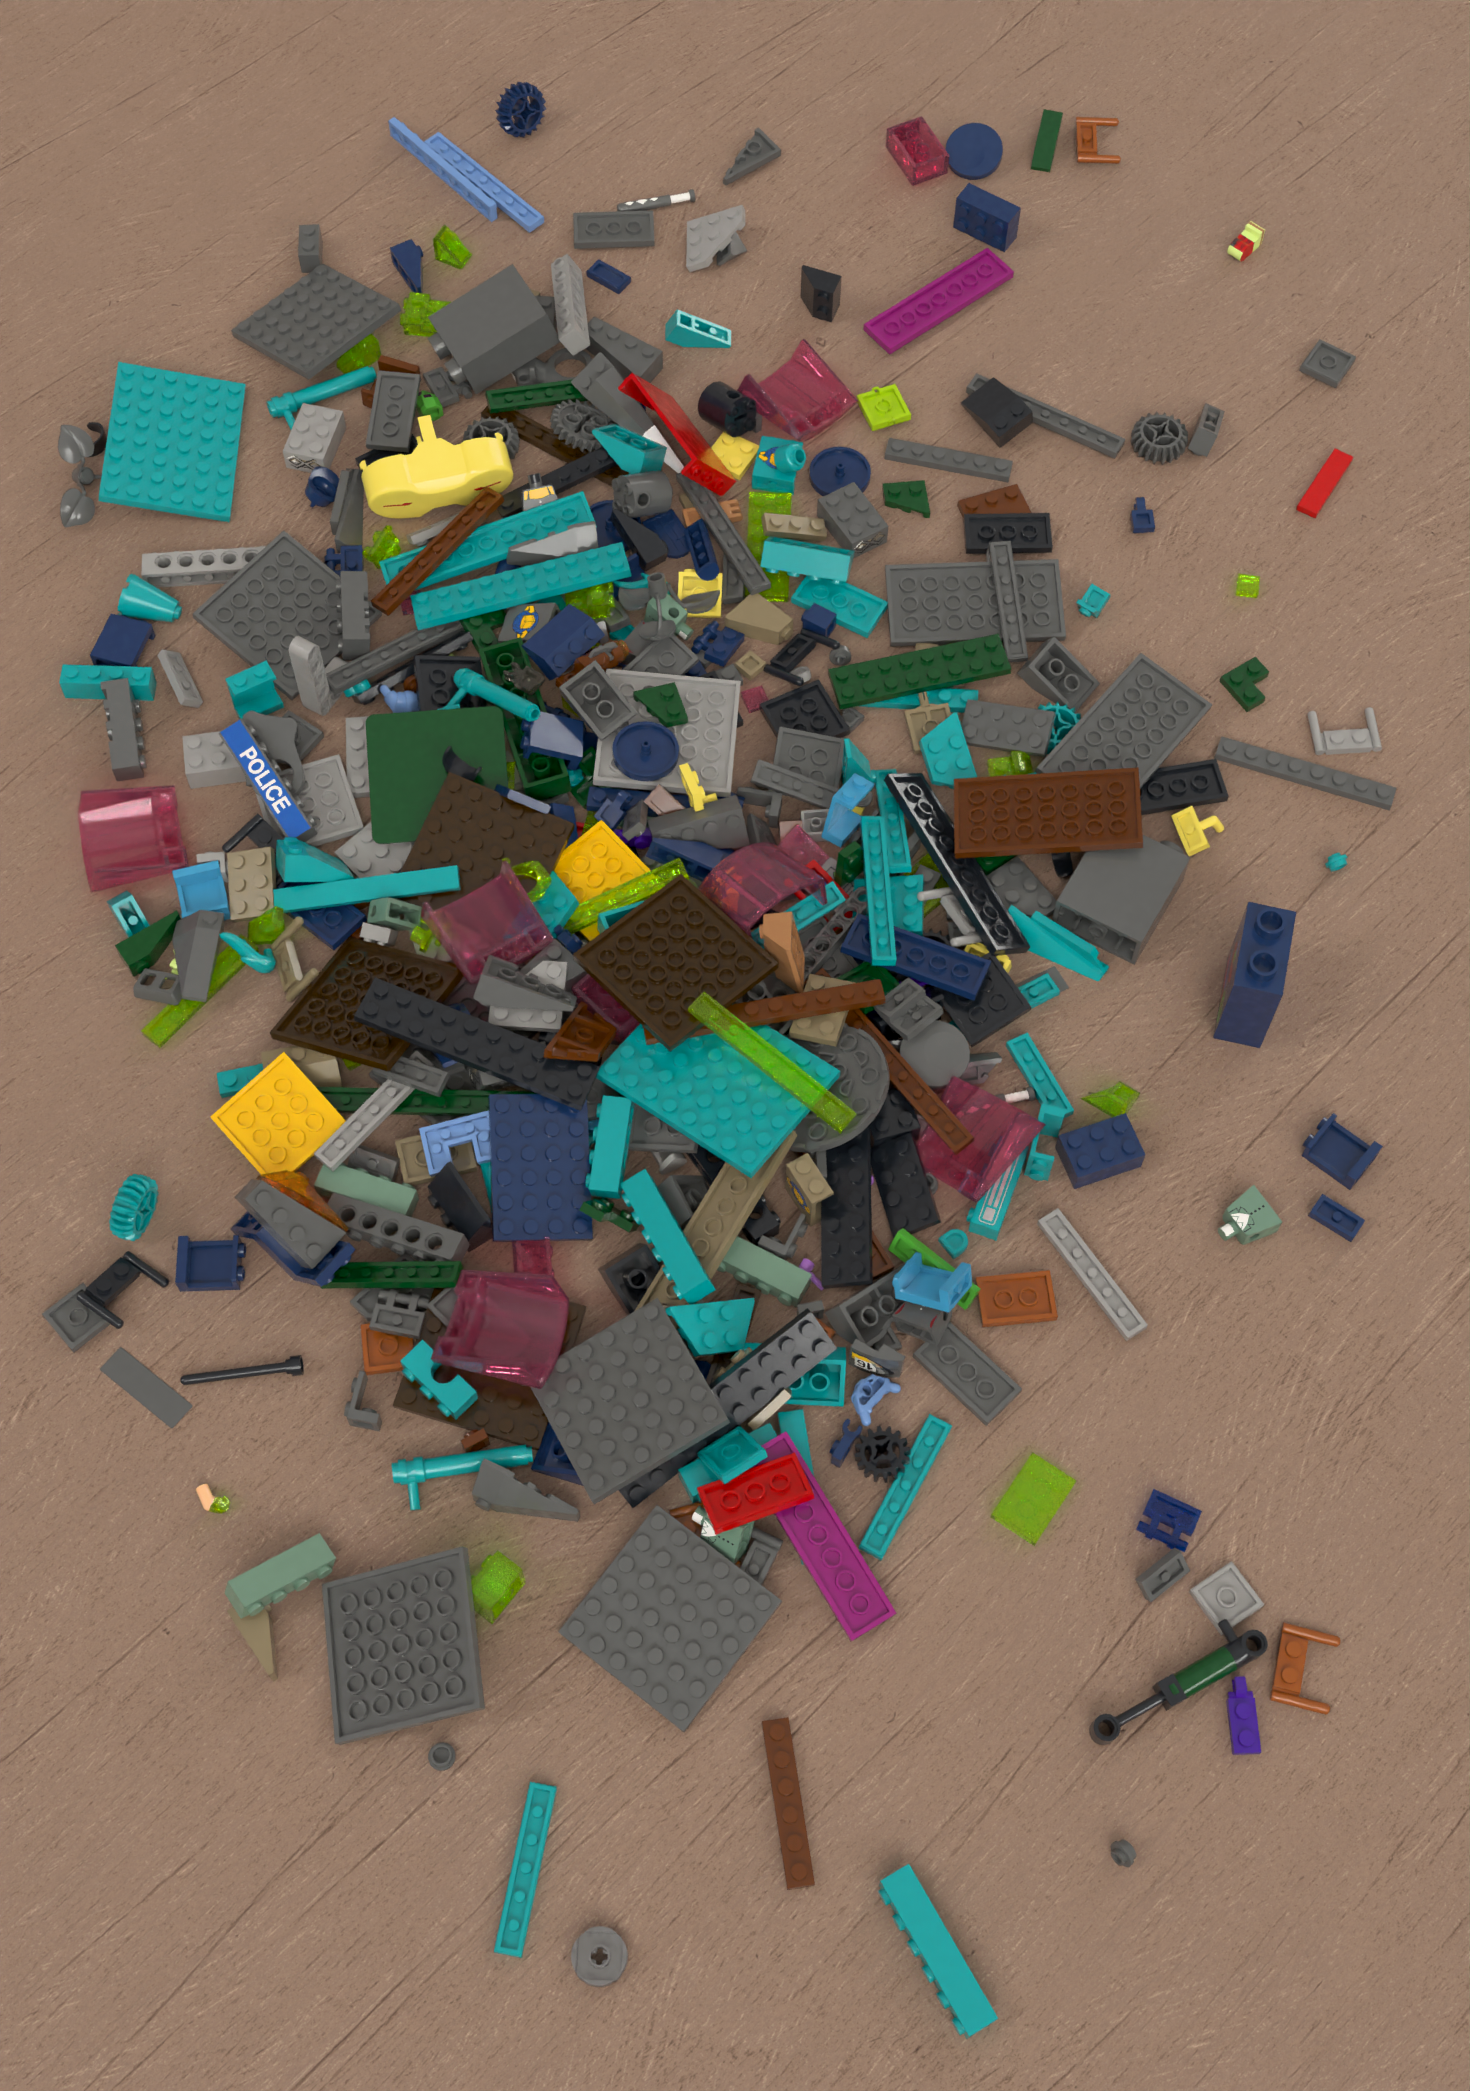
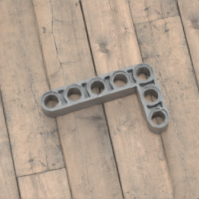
M296 636L290 643L289 655L302 705L324 716L344 693L333 694L329 689L326 673L349 662L339 657H334L324 668L320 647L300 636Z

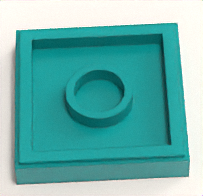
M741 1426L697 1453L699 1459L724 1484L768 1457L766 1450Z

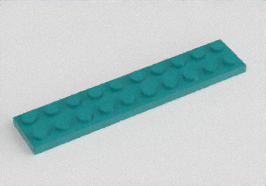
M581 491L478 527L415 590L507 559L509 547L533 538L539 541L548 537L550 532L555 531V534L567 531V526L572 524L595 521L584 492ZM426 546L380 561L379 564L386 585Z
M620 542L420 592L410 597L417 628L422 630L631 577V571L623 544Z

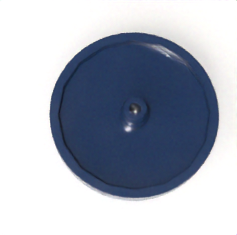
M969 123L957 128L948 138L945 148V156L949 168L957 176L968 180L983 179L991 175L1000 165L1003 155V145L998 133L991 127L981 123Z
M832 447L821 451L813 458L809 470L810 483L821 496H826L853 482L863 493L869 485L871 468L867 459L858 451L847 447Z
M613 500L597 502L590 506L597 526L598 548L622 542L624 550L627 552L629 548L610 520ZM640 517L632 518L641 524Z
M642 721L632 723L620 730L613 742L612 756L616 767L627 777L638 781H655L667 776L675 768L679 758V745L675 735L665 726L655 722Z

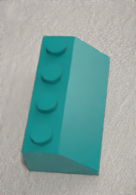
M769 536L764 541L761 567L766 568L765 571L771 573H778L781 570L787 571L789 576L800 577V574L808 575V579L821 581V578L830 579V583L842 584L843 581L847 582L849 579L855 551Z
M745 1343L744 1351L748 1347L754 1350L762 1343ZM837 1347L835 1351L789 1386L792 1391V1397L784 1404L844 1407L846 1347Z

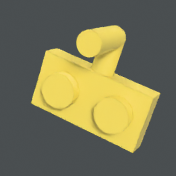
M1193 806L1171 815L1189 857L1210 847L1203 830L1211 826L1218 833L1224 830V826L1217 816H1211L1199 821Z

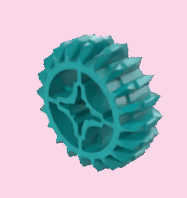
M1058 701L1055 705H1051L1048 702L1046 707L1041 704L1038 707L1039 710L1053 711L1056 714L1047 754L1058 745L1081 719V713L1075 714V707L1068 709L1067 703L1064 706H1059Z
M133 1174L123 1182L117 1196H115L112 1211L110 1212L109 1224L113 1235L124 1240L135 1241L145 1232L158 1202V1185L155 1180L141 1174Z

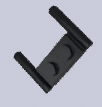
M803 628L800 634L798 633L770 660V665H765L764 672L794 685L802 686L804 683L803 678L790 672L816 647L815 643L817 642L837 650L840 648V642Z
M257 813L222 846V850L225 853H229L248 836L258 848H274L276 863L277 840L284 839ZM281 875L276 878V887L283 882Z
M127 1251L123 1258L120 1257L86 1287V1291L81 1292L77 1296V1300L116 1329H120L123 1327L124 1321L105 1307L140 1276V1273H143L163 1288L168 1286L169 1280L130 1251Z

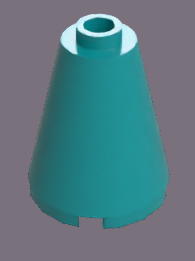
M135 574L128 576L126 582L130 584L126 589H122L118 604V611H120L118 615L165 622H174L175 619L180 618L182 607L179 606L180 602Z

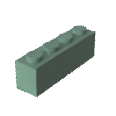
M341 1163L333 1172L323 1164L314 1184L318 1196L330 1199L334 1192L412 1217L419 1201L417 1190L412 1185L407 1183L398 1184L382 1175L376 1177L370 1175L364 1169L356 1168L355 1170L349 1168L344 1163Z
M738 1236L717 1269L720 1272L726 1271L732 1274L741 1283L746 1284L748 1282L756 1286L755 1288L761 1290V1293L765 1295L771 1294L777 1297L778 1301L786 1306L793 1305L795 1307L800 1304L812 1279L811 1273Z
M320 1533L229 1580L225 1589V1595L241 1619L247 1615L255 1616L264 1609V1606L272 1602L273 1604L281 1602L288 1593L294 1590L297 1592L303 1590L316 1578L323 1579L333 1571L336 1557Z

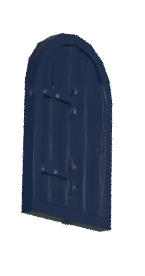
M672 509L642 522L643 526L656 533L660 540L665 541L668 546L667 557L678 559L690 552L684 532L685 527Z

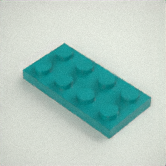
M806 575L792 595L791 603L808 610L813 603H816L837 614L836 624L868 638L887 610V601L844 581L842 584H833L829 582L830 579L821 578V581L808 579V575Z

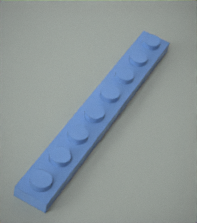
M395 117L388 120L391 137L489 221L493 222L497 219L496 202L485 195L481 188L471 183L468 177L458 172L454 165H450L442 155L437 154L429 144L424 143L403 122H400Z
M440 132L424 141L437 154L442 155L450 165H454L458 172L468 177L471 183L481 188L485 195L496 202L499 209L529 233L544 223L543 215Z

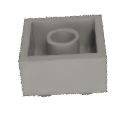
M829 809L801 811L800 819L803 826V842L827 841L821 835Z
M363 922L360 937L364 938L363 941L375 944L378 941L377 944L390 947V945L395 946L398 931Z

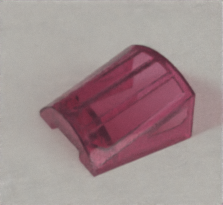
M805 339L801 340L791 359L769 377L757 383L750 374H747L738 388L739 392L756 401L757 413L800 442L807 441L822 433L846 414L858 401Z
M174 785L81 791L77 812L83 860L91 893L173 873V870L189 867L186 847L183 846Z
M769 842L751 844L730 854L714 867L698 888L701 893L751 938L750 928L763 914L786 897L805 887L823 906L827 904L824 878Z
M506 860L502 862L500 875L470 894L436 910H432L427 901L422 903L421 918L470 985L479 982L489 955L518 966L554 941L553 936Z
M952 1076L940 1100L971 1133L975 1141L955 1156L927 1124L917 1143V1147L925 1172L932 1174L956 1189L957 1192L978 1203L1046 1124L993 1094Z
M461 1270L454 1290L458 1298L445 1336H438L431 1360L436 1363L541 1389L557 1362L567 1325L569 1298L552 1275Z

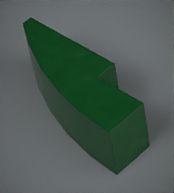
M1044 109L1031 164L1032 170L1050 173L1063 112Z

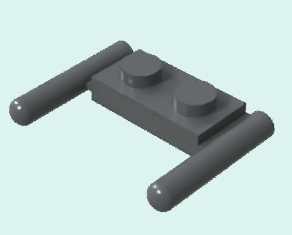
M753 1526L751 1537L755 1540L740 1569L763 1585L783 1544V1540Z

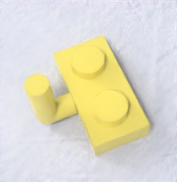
M688 763L679 765L682 783L688 794L690 806L694 808L695 812L703 810V804L718 800L716 793L705 796L702 785H697L699 780L696 771H691Z

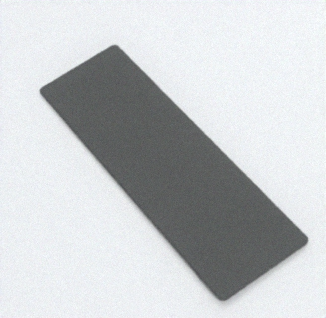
M122 1347L100 1368L104 1374L170 1428H173L192 1408V1404Z

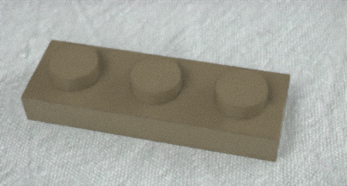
M764 513L761 517L764 536L824 541L827 537L825 522L822 518Z

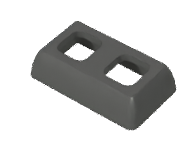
M145 968L133 987V993L136 998L170 1005H178L182 999L177 974ZM149 976L156 977L151 985H144ZM166 979L175 981L169 990L161 989Z

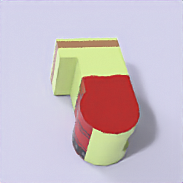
M1250 221L1245 226V230L1231 242L1227 253L1241 262L1244 261L1262 244L1265 229Z

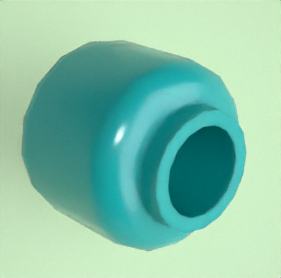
M796 443L779 446L774 453V463L782 473L799 471L803 468L806 461L804 450Z

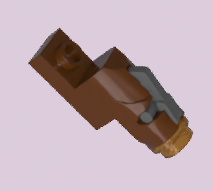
M611 640L576 658L574 670L556 678L555 685L559 688L595 660L604 671L617 666L619 662L624 661L629 655L627 644L623 640Z

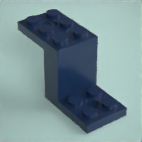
M248 1211L230 1229L235 1235L254 1239L293 1280L320 1287L327 1285L333 1280L337 1269L346 1265L352 1257L351 1254L356 1250L350 1243L338 1241L313 1269L301 1267Z

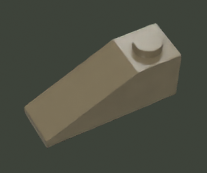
M268 1604L257 1615H247L242 1619L234 1607L227 1610L228 1614L274 1682L278 1679L273 1621L268 1614L272 1608Z

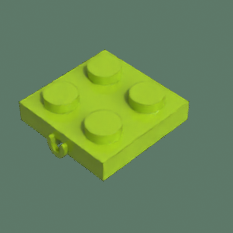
M896 384L883 388L876 386L869 392L857 395L856 401L872 431L911 420V413Z

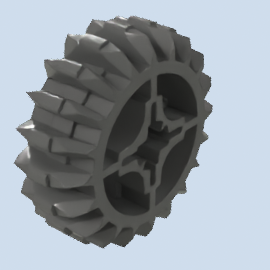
M1156 411L1154 415L1148 413L1146 417L1141 416L1139 421H1136L1131 433V445L1134 448V452H1138L1139 457H1145V461L1152 460L1153 464L1159 461L1162 465L1167 461L1171 464L1173 459L1178 460L1180 455H1183L1188 444V431L1185 430V424H1181L1180 419L1175 420L1173 415L1170 417L1166 416L1165 412L1163 415H1159Z
M489 415L488 419L481 417L479 422L474 420L473 425H468L467 430L464 431L462 442L483 437L496 438L495 433H500L507 447L509 459H515V453H518L520 439L513 423H508L506 418L500 420L499 416L492 419Z

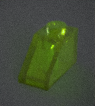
M369 334L341 355L336 363V367L343 374L370 366L381 356L379 340L372 334Z

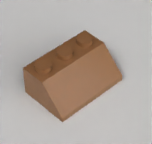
M791 911L763 914V924L759 925L760 938L764 939V950L779 963L778 969L775 970L776 977L797 993H801L804 991L805 954L793 913Z

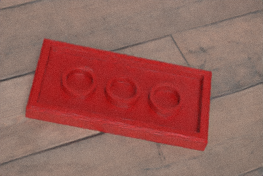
M795 1452L750 1468L726 1484L719 1479L697 1487L698 1495L715 1535L815 1499L813 1490Z

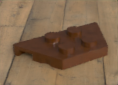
M581 1001L547 1045L543 1057L597 1062L616 1037L617 1028L611 1023L606 1022L600 1014L595 1013L593 1015L587 1010V1004Z

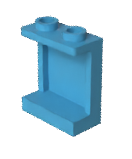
M218 860L172 871L177 886L182 919L199 910L224 913V921L230 919L227 892Z
M916 1252L893 1277L892 1286L895 1290V1299L950 1313L972 1286L971 1264L961 1262L954 1272L923 1265L922 1254Z

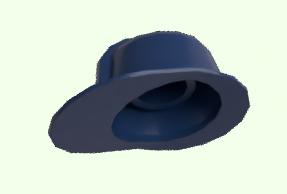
M315 467L309 476L305 495L311 501L310 507L312 508L316 505L327 507L331 502L335 501L339 478L332 470L326 467Z

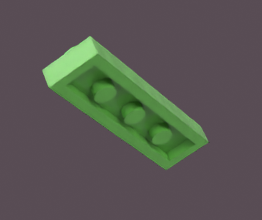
M903 1228L898 1231L888 1248L889 1251L905 1263L918 1252L922 1254L923 1265L950 1272L956 1270ZM972 1282V1286L957 1304L965 1310L968 1309L981 1288Z

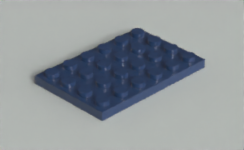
M489 1094L493 1242L592 1240V1217L580 1211L583 1202L591 1200L589 1188H586L587 1173H590L587 1099L580 1111L539 1094Z

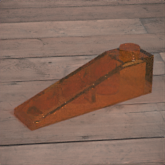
M284 1170L261 1174L256 1178L266 1182L345 1232L349 1229L308 1183L310 1180L303 1173L297 1172L296 1174Z

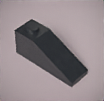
M618 509L612 510L610 517L612 524L632 555L636 553L639 556V566L644 572L666 561L668 546L664 540H660L656 533Z

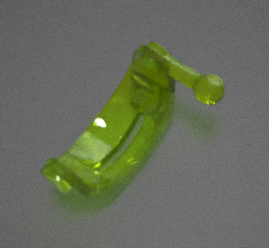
M503 859L502 863L507 868V877L527 875L537 880L534 889L524 896L526 902L532 903L544 896L546 889L551 884V877L539 861H528L511 867L510 859Z

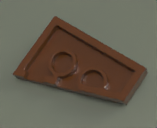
M1017 484L959 500L957 504L963 518L964 514L1032 513Z

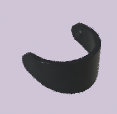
M89 422L87 424L88 429L100 433L99 438L94 442V452L89 456L94 457L105 450L107 437L100 423Z
M448 746L443 754L442 763L447 773L451 772L474 781L482 770V767L476 769L462 761L453 752L451 746Z
M1070 852L1051 853L1057 876L1059 878L1071 876L1073 874V865Z

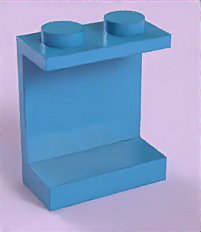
M854 773L838 790L831 801L821 835L823 839L840 848L846 843L851 835L861 826V816L851 810L874 787V783Z

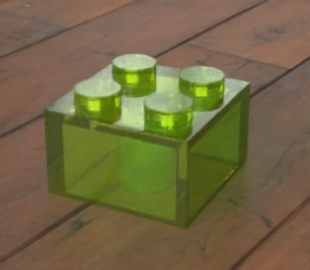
M498 1550L494 1555L490 1554L486 1557L481 1565L482 1570L477 1576H471L474 1611L491 1624L495 1622L526 1584L523 1570Z

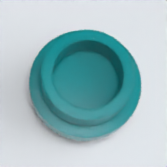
M1340 852L1335 853L1327 858L1328 862L1325 863V866L1331 872L1337 871L1348 865L1346 861L1348 857L1346 854L1341 855Z

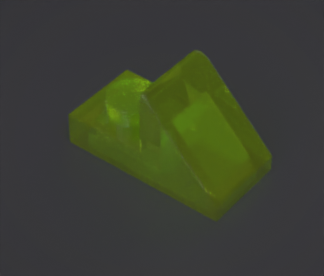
M274 906L248 923L247 943L250 945L272 944L285 930L283 908Z

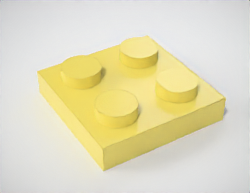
M723 432L711 448L735 479L740 480L755 461L759 445L740 436L731 437Z

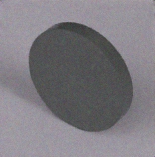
M938 1020L931 1023L909 1042L903 1038L899 1054L930 1089H943L958 1082L966 1072L970 1059L969 1045L961 1031L947 1022Z

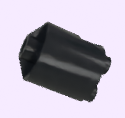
M721 381L713 382L702 392L698 401V413L702 420L731 437L742 436L747 431H752L756 426L755 417L757 409L755 400Z

